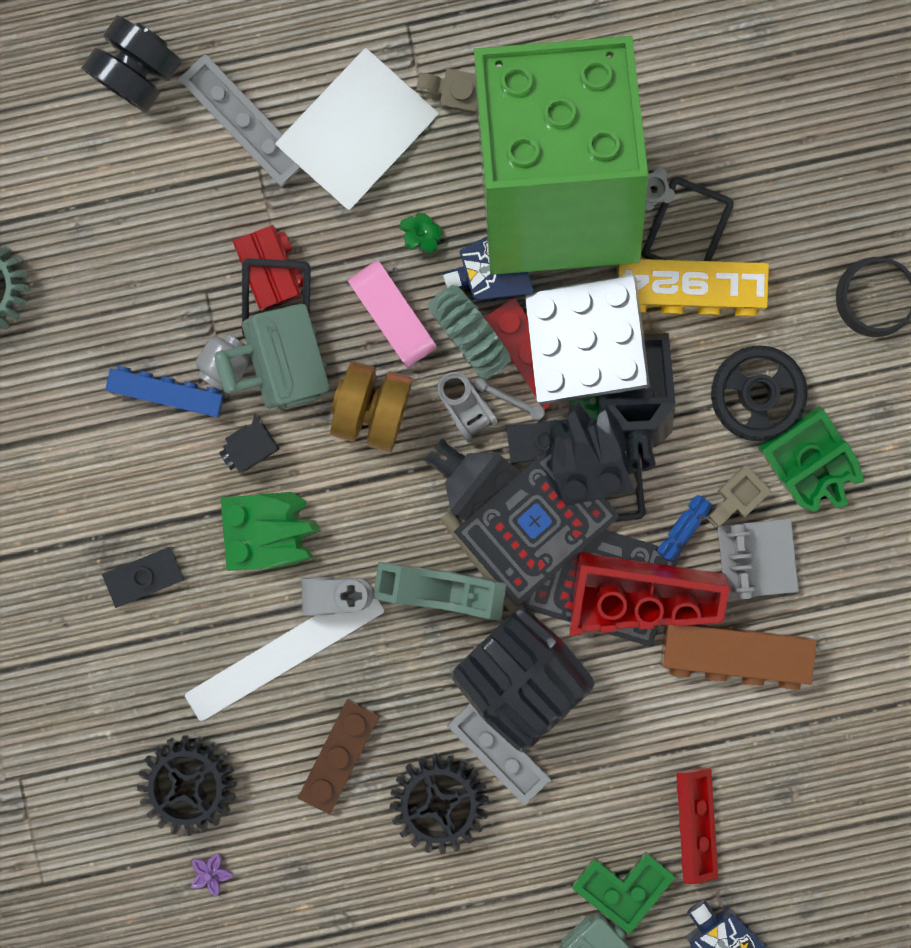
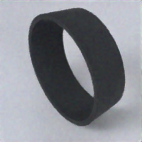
M868 257L855 262L843 273L836 289V305L842 320L853 331L868 337H884L897 332L906 325L911 318V310L905 319L892 327L873 328L867 326L854 316L849 307L847 298L849 283L859 269L873 262H888L895 265L906 275L910 285L911 273L905 266L895 260L884 257Z

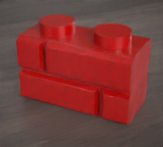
M274 225L232 241L241 265L248 258L289 260L287 253L293 251L286 232L278 233ZM249 266V285L261 312H266L303 297L300 289L303 287V275L300 269Z

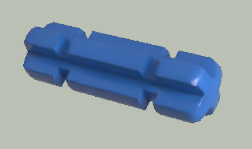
M700 495L694 496L688 505L689 510L682 513L668 533V536H670L668 540L664 539L657 549L658 554L670 562L675 561L681 552L680 547L687 544L701 524V517H706L712 508V504Z

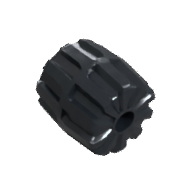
M523 607L510 615L459 663L451 673L453 682L481 718L520 752L530 749L543 738L560 720L569 714L570 710L587 696L595 684L593 677L563 640L528 609Z

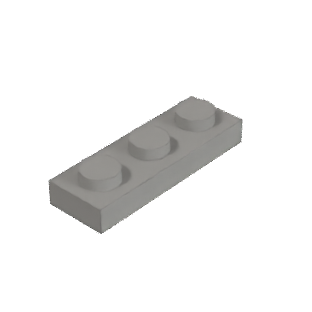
M471 703L447 724V727L524 806L551 780L525 751L520 752L490 727L477 713Z

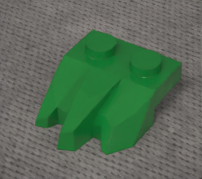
M820 406L800 418L797 424L788 429L786 433L784 432L781 436L778 435L777 438L768 440L758 447L778 480L796 503L815 513L820 508V499L823 496H826L836 508L848 506L843 488L844 483L850 481L856 485L864 482L858 459L848 443L841 438L825 410Z
M292 492L220 498L227 571L291 566L313 558L310 549L302 546V540L305 537L321 532L316 520L299 519V512L306 507V500Z

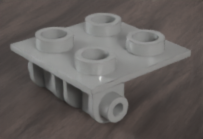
M791 519L717 526L722 573L726 574L730 586L728 599H750L754 596L799 592Z

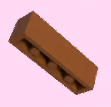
M674 624L664 626L660 665L663 668H669L668 674L674 676L690 677L691 671L705 672V679L727 681L728 675L742 677V683L764 686L765 679L779 681L778 687L801 690V684L812 685L817 640L811 637L700 624L674 626Z

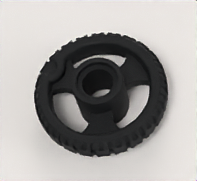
M762 345L742 348L727 357L717 369L711 387L712 406L719 421L734 435L750 441L772 440L777 438L778 435L781 436L784 432L786 433L788 429H792L802 417L808 397L806 379L796 361L779 349ZM763 358L779 364V369L773 377L758 374L748 378L740 371L739 364L749 359ZM755 383L763 384L768 390V398L763 404L755 403L751 399L750 389ZM785 388L793 389L794 399L790 411L784 419L773 425L768 418V410L778 403L780 390ZM725 389L738 390L740 403L745 409L751 411L750 420L746 425L738 422L729 412L724 398Z

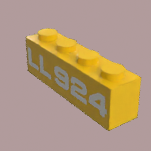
M640 259V263L617 265V278L631 275L637 278L641 313H646V307H661V314L681 315L683 314V308L698 309V315L720 316V309L735 310V316L757 317V311H763L767 308L769 263Z

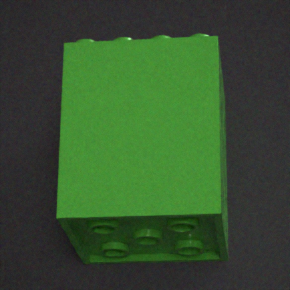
M621 36L474 48L479 146L490 275L640 263L648 186V168L633 37Z

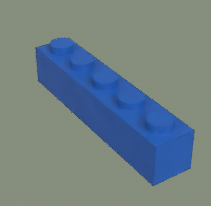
M117 365V370L110 368L105 391L220 418L225 396L219 394V389L207 387L206 391L197 389L198 384L184 381V385L175 384L176 379L165 376L158 380L153 379L152 373L140 371L139 375L130 373L131 368Z

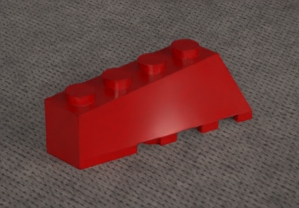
M580 552L574 583L569 636L583 635V632L601 631V633L616 632V629L625 628L653 629L654 626L674 624V626L721 623L724 621L730 589L726 574Z

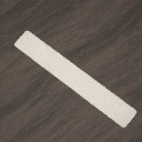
M354 592L348 598H352L356 602V600L362 599V593ZM373 599L369 607L358 612L314 616L185 694V698L199 721H204L384 613V609L377 599Z

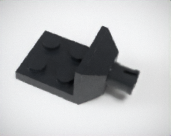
M669 333L644 334L649 388L599 395V410L607 406L621 425L628 443L626 455L633 472H638L637 461H639V456L642 462V472L653 469L656 465L653 447H657L672 433L675 393Z
M442 438L435 446V449L446 456L447 461L442 460L431 451L424 462L433 466L447 479L445 486L450 510L464 521L521 473L520 470L497 452L468 453L465 456L451 447Z

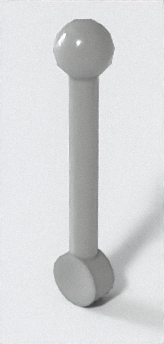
M478 378L474 383L477 391H487L529 412L530 416L535 420L542 419L545 414L543 407L539 405L531 406L489 385L486 379Z

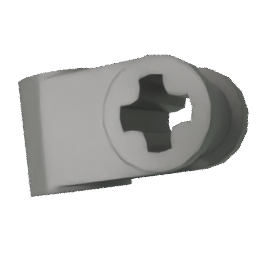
M450 372L439 380L437 386L439 397L451 413L450 417L468 443L473 440V435L488 425L492 424L495 426L499 423L482 396L478 395L470 381L463 374ZM450 378H458L464 384V393L458 399H450L444 394L443 386ZM482 414L480 418H478L471 424L467 425L468 421H470L477 415Z
M334 577L301 578L302 614L304 616L358 612L369 607L373 601V587L365 579H334ZM354 586L356 592L362 593V599L356 600V602L347 596V592L353 590Z

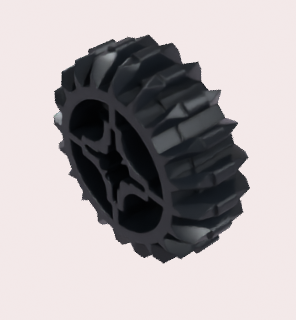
M189 735L181 737V747L178 746L174 738L167 740L168 751L161 745L156 746L154 751L159 759L148 755L144 762L151 769H141L138 774L141 778L149 781L140 783L137 786V791L148 792L149 794L140 800L141 806L152 804L154 807L147 813V817L149 819L154 818L158 813L163 817L158 822V827L162 829L170 821L173 823L171 833L175 835L179 832L181 825H184L187 836H191L194 833V824L197 825L201 833H205L208 830L207 820L214 826L219 825L221 820L217 812L222 815H228L231 810L223 801L234 802L236 799V794L226 790L227 788H234L238 784L237 779L226 778V775L234 772L235 767L234 765L225 767L221 765L228 757V754L223 752L216 758L212 753L217 748V744L212 742L207 750L202 748L204 738L201 736L196 739L194 746L190 744ZM193 757L202 761L205 765L196 770H190L183 766L182 763L178 764L174 758ZM163 766L169 771L167 775L172 781V789L165 797H162L159 788V777ZM211 773L215 777L217 787L212 805L206 800L207 794L203 790V781ZM201 775L192 788L196 790L194 793L188 789L176 796L174 795L183 783V781H180V778L188 781ZM178 801H186L193 808L198 807L201 812L182 813L170 806Z
M434 753L432 758L433 765L428 766L426 758L421 756L418 758L420 770H417L411 763L406 765V771L411 776L410 778L398 774L396 781L404 789L392 788L390 794L395 798L401 799V801L390 803L389 808L394 812H402L393 818L392 822L394 825L407 824L400 831V836L404 838L412 832L415 834L411 841V846L417 847L421 839L426 841L425 852L430 853L432 844L439 843L440 854H445L446 842L451 841L453 849L458 851L460 850L458 839L460 836L469 844L473 841V837L468 831L469 828L479 833L482 831L483 826L475 818L487 819L488 812L478 808V806L488 804L489 797L477 795V793L486 789L485 782L472 783L479 775L477 769L471 770L467 775L463 773L468 765L466 760L463 759L458 767L455 768L452 766L454 755L448 754L446 764H439V753ZM434 775L452 777L464 787L460 789H444L440 786ZM424 779L428 796L425 800L418 803V806L410 809L409 795L414 786ZM434 790L441 800H450V803H445V817L437 806L432 808L429 806V803L433 804ZM470 798V809L466 818L455 827L451 810L456 805L461 804L462 800ZM435 818L444 831L429 830L420 825L415 819Z

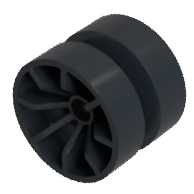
M116 15L103 34V37L119 54L113 56L102 49L94 48L81 69L134 107L148 113L160 92L146 78L147 75L150 73L161 80L169 81L182 60L167 48V42L139 23L134 25L125 18Z

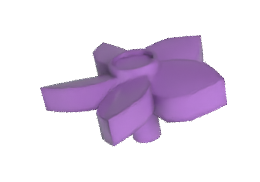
M219 852L214 854L208 862L203 859H192L193 869L199 875L194 878L191 888L199 889L207 884L208 890L215 897L218 896L220 892L219 881H226L234 875L227 869H219L222 861Z

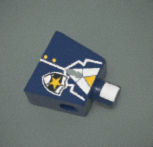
M487 237L459 250L463 267L442 272L447 288L451 285L458 286L461 290L470 288L474 303L512 299L514 297L522 298L527 294L534 293L528 272L490 275Z
M702 900L687 911L697 926L696 929L686 936L691 948H768L729 907L715 915L706 900Z

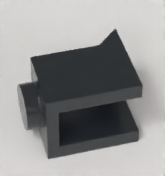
M254 414L251 427L250 425H245L226 437L227 444L223 446L224 449L219 453L230 470L237 468L239 473H244L280 450L260 416Z

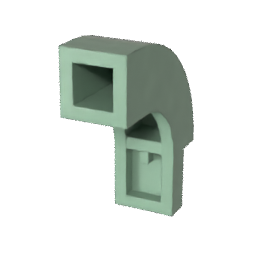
M378 562L373 599L394 604L449 610L489 620L501 621L506 583L444 570Z

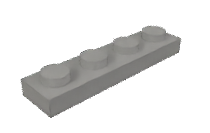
M206 54L179 78L181 83L281 188L302 169L275 145L282 136L281 132Z

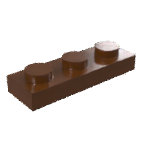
M347 698L297 797L298 799L329 815L331 814L380 714Z

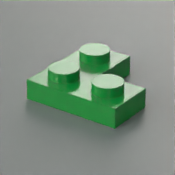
M647 852L642 855L623 880L594 857L571 887L630 935L676 876Z

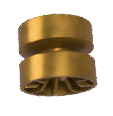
M351 360L345 378L340 379L333 399L330 414L334 416L330 435L354 442L359 436L363 424L369 425L368 447L391 453L404 416L413 378L389 371L383 380L380 390L374 389L376 368Z

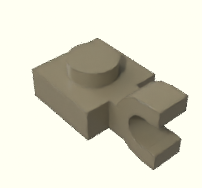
M447 68L444 79L428 73H419L417 92L440 95L439 107L476 113L477 94L476 75L474 73Z
M744 465L718 490L724 500L713 508L705 518L714 527H720L735 511L742 518L746 517L771 491L747 465Z

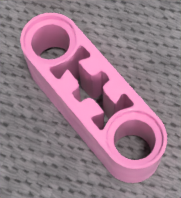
M378 259L347 280L407 368L438 348Z

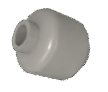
M227 334L225 339L218 336L211 337L196 359V366L200 370L197 376L222 391V384L214 360L216 352L246 344L230 334ZM247 354L230 358L236 382L240 381L250 365V358Z

